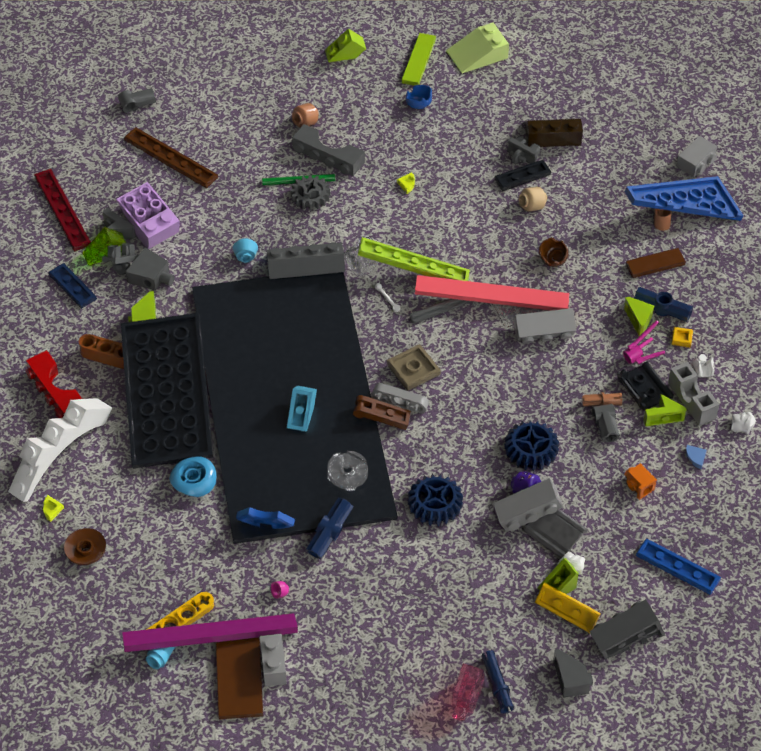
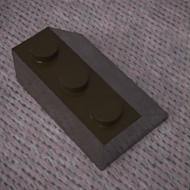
M581 119L524 121L527 145L529 147L534 143L540 147L582 145L583 128Z

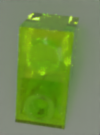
M104 227L82 253L88 266L102 262V256H108V246H121L122 252V244L126 243L121 232Z

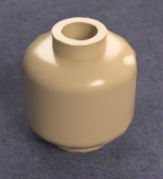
M541 187L525 188L519 195L520 206L528 212L543 209L547 202V195Z

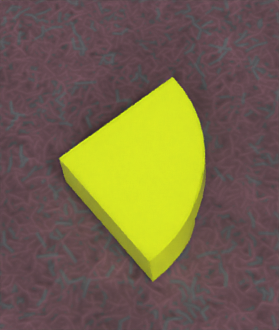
M412 172L397 179V184L406 194L411 192L414 188L413 186H415V177Z
M49 495L46 496L43 503V512L47 520L51 522L64 509V505Z

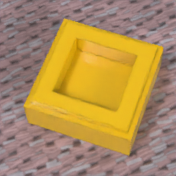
M674 327L671 345L691 348L693 330Z

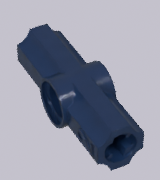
M638 287L634 299L654 305V312L659 316L669 315L688 322L693 311V306L674 300L668 292L655 293Z
M338 497L328 515L323 517L316 529V534L306 548V551L311 556L321 560L331 543L336 541L343 529L344 522L353 510L354 506L350 502Z

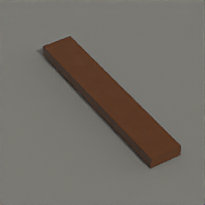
M137 127L124 137V141L206 189L218 179V174Z

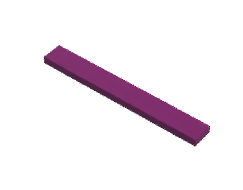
M292 613L122 632L124 652L257 638L266 635L298 633V626L295 614Z

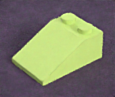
M490 23L476 28L447 49L446 52L459 71L465 73L507 59L509 43L496 25Z

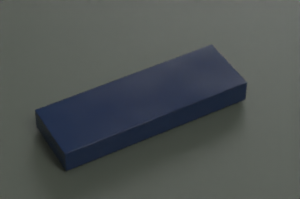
M65 263L48 272L49 276L81 309L97 300L96 295Z

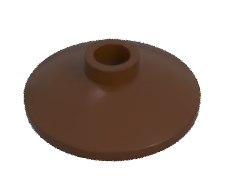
M91 528L74 531L67 537L64 543L66 557L78 565L95 563L106 551L104 536L99 531Z

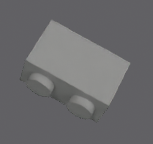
M699 136L678 155L676 167L692 177H695L698 173L702 174L706 166L716 160L717 146Z
M282 634L260 636L265 686L287 684Z

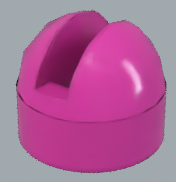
M275 581L271 584V594L274 598H283L289 593V586L284 581Z

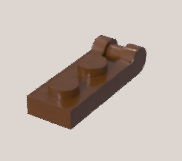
M363 395L356 397V406L353 411L355 417H365L403 430L407 429L410 410Z

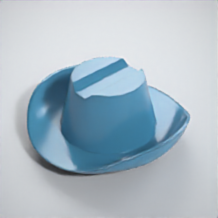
M191 457L175 465L169 480L177 491L189 496L201 497L208 494L214 488L217 478L216 469L213 463L204 457Z

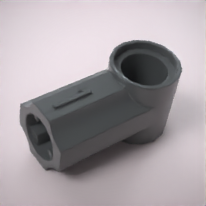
M152 88L135 93L125 90L118 95V100L126 114L130 111H137L138 107L156 103Z
M614 405L593 406L592 416L595 417L596 422L594 423L598 425L602 441L608 443L618 440L620 434L615 421Z

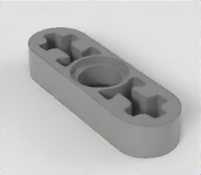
M377 383L372 392V396L376 400L392 405L398 404L402 408L422 414L426 412L429 405V400L422 395L383 383Z

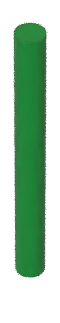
M335 174L311 175L312 178L319 176V180L324 178L325 182L335 181ZM302 176L262 178L263 186L296 184V179L301 181Z

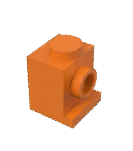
M641 463L626 470L624 475L627 478V486L631 491L637 492L639 500L655 490L657 479Z

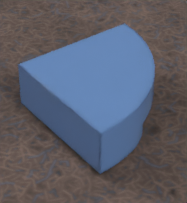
M687 445L686 456L695 467L702 469L707 450Z

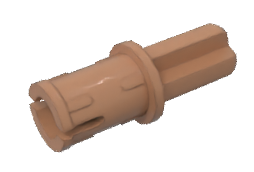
M601 392L600 394L583 395L582 404L583 406L607 404L620 406L622 405V399H620L622 393L604 394V392Z

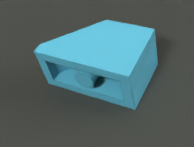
M303 386L293 388L287 428L307 431L314 410L317 389Z

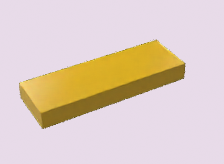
M547 583L542 585L534 602L588 633L594 628L601 615L598 611Z

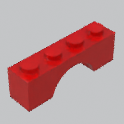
M47 350L26 360L27 369L25 370L29 379L36 381L35 385L40 393L44 392L45 400L49 406H54L57 418H63L70 400L82 399L76 389L63 390L52 384L54 378L58 375V369L55 360Z

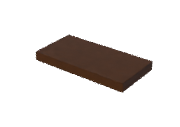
M260 638L216 642L219 720L263 717Z

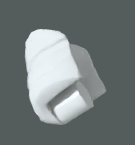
M701 354L698 358L693 359L692 366L699 378L714 375V360L712 357L706 361L707 357Z
M751 412L732 414V431L749 434L755 425V417Z
M567 552L558 562L559 564L563 558H566L579 573L578 575L583 573L584 557Z

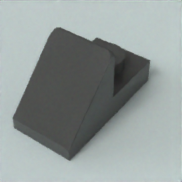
M109 208L102 212L103 223L107 227L105 230L107 241L134 239L136 237L133 224Z

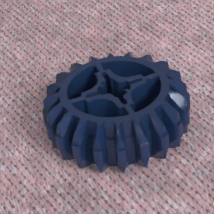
M529 420L527 424L521 421L520 426L515 424L513 429H509L508 435L505 437L504 449L507 457H510L511 463L516 462L517 468L524 465L525 471L528 466L532 467L533 472L536 466L541 470L544 465L549 467L550 463L556 459L559 451L557 434L553 433L552 427L547 428L546 423L540 425L539 421L532 423Z
M432 473L431 478L424 475L423 481L417 479L416 484H412L411 490L408 492L411 514L414 513L415 519L421 518L422 524L428 520L430 526L433 522H436L439 527L441 521L447 525L449 519L454 521L455 515L459 516L460 509L463 507L461 488L457 486L456 481L450 482L449 476L444 479L441 474L435 477ZM422 495L425 496V501L423 503H421V501L419 500V498ZM448 496L452 499L449 505L446 503V497Z

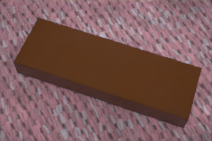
M679 248L627 260L626 266L632 278L684 266L686 261Z

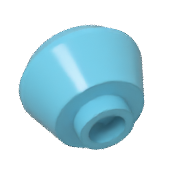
M242 238L234 243L232 250L239 261L247 263L255 258L258 245L249 238Z

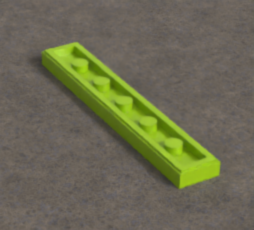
M364 237L360 240L358 256L424 276L468 281L469 269Z

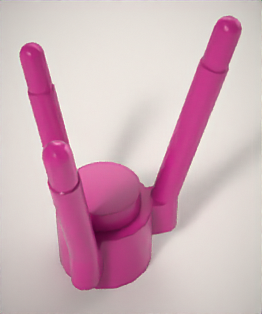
M658 321L650 325L632 344L627 346L628 349L623 351V356L630 365L635 362L639 365L646 360L665 354V351H660L641 357L643 355L642 348L653 340L652 337L639 346L637 345L659 323Z

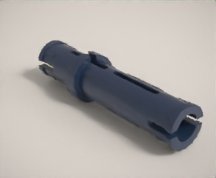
M493 650L486 651L487 657L485 653L481 657L493 687L492 694L498 701L500 712L503 714L509 713L508 707L511 711L514 710V705L509 696V686L505 684L495 652Z

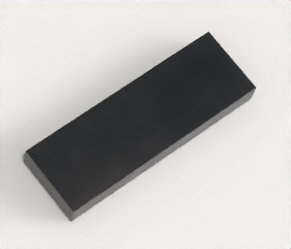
M540 160L496 175L494 180L502 191H506L551 175V170L544 160Z

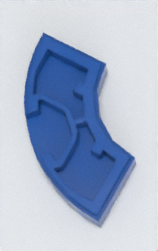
M251 507L238 511L236 516L237 520L258 527H260V523L272 525V528L275 529L292 527L295 522L294 518L280 511L264 512Z

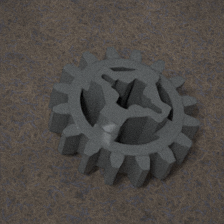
M309 175L307 179L302 176L301 181L296 179V184H292V202H296L297 207L302 205V209L309 207L310 210L313 207L319 209V205L325 206L326 201H329V196H331L329 183H325L324 178L319 180V176L312 178Z

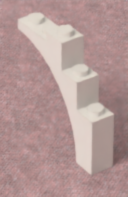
M98 398L70 400L63 418L49 419L41 437L26 439L19 455L22 458L21 464L8 492L21 501L27 502L39 480L55 458L76 438L95 427L103 426L109 417L112 407Z

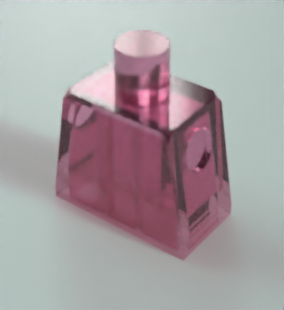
M462 664L452 695V707L455 708L452 715L453 718L465 721L467 712L474 713L484 686L483 669Z

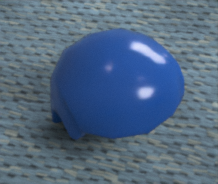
M415 85L412 92L409 93L407 91L406 93L407 105L413 109L428 107L432 102V88L427 85Z

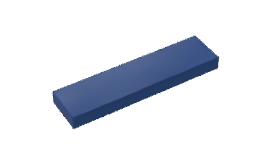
M647 538L636 553L638 558L709 595L712 594L721 580L720 576Z

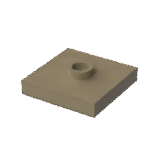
M420 344L387 360L388 367L407 391L441 375L440 368Z

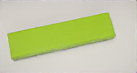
M419 33L404 72L402 84L412 86L420 84L434 47L436 36Z

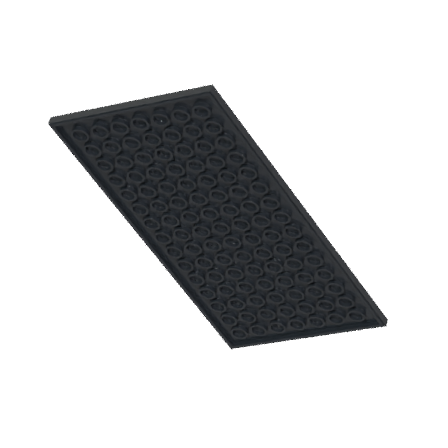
M344 272L269 279L268 276L192 287L196 313L199 312L205 372L233 544L316 532L319 523L325 515H328L338 497L347 500L354 506L344 522L343 528L398 520L377 421L365 417L357 418L353 415L356 397L363 395L371 398ZM296 386L317 389L314 410L307 431L287 428L292 391ZM251 507L264 512L280 511L294 518L295 522L292 527L275 529L272 528V525L260 523V527L237 520L236 516L238 511Z

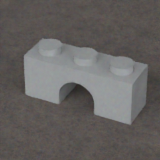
M689 362L671 368L668 383L700 426L716 419L719 403L709 390L701 393L697 383L698 375Z

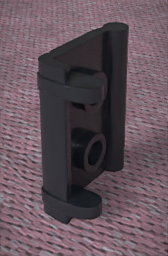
M648 361L629 372L627 369H623L617 373L619 382L622 383L643 411L658 405L660 395H664L669 399L674 397V394Z

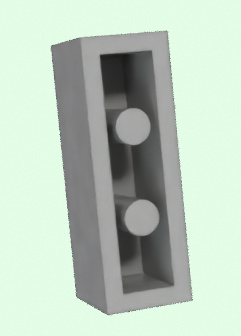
M573 308L518 314L513 319L516 340L522 341L523 344L532 343L534 339L550 341L553 340V337L560 336V339H568L577 331Z
M550 478L493 503L499 522L506 531L517 530L522 525L535 522L539 518L547 514H553L563 508L557 487Z

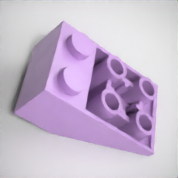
M148 182L116 199L127 220L135 226V233L146 248L150 249L179 232V219Z

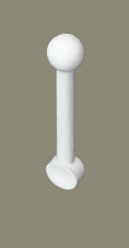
M380 283L375 284V289L380 291L391 304L393 311H400V306L391 300L382 289V285Z

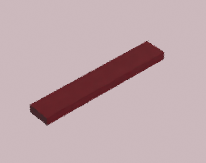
M52 169L34 174V178L74 252L91 246L89 237Z

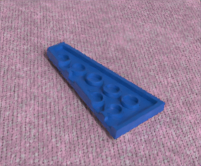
M718 176L627 186L624 191L631 204L635 206L741 221L744 216Z

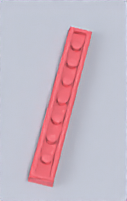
M417 275L415 287L416 295L550 311L568 309L569 293Z

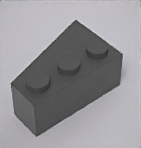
M646 599L634 603L630 609L624 612L616 613L612 619L595 625L589 631L605 659L630 650L629 646L639 641L641 644H645L648 642L647 638L654 635L665 636L658 618Z

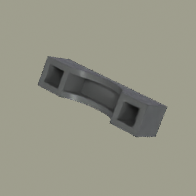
M303 124L292 137V148L297 153L306 154L313 160H319L328 167L340 170L343 174L354 176L365 163V151L350 144L343 148L326 147L319 141V130Z

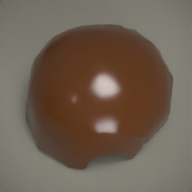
M551 237L540 244L539 255L547 266L558 267L567 261L569 249L562 240L558 241Z

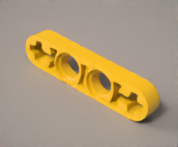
M201 592L148 629L164 628L167 623H174L176 626L191 625L213 609L214 597L209 592ZM201 600H208V605L201 604ZM185 611L193 612V616L190 618H183L181 615Z

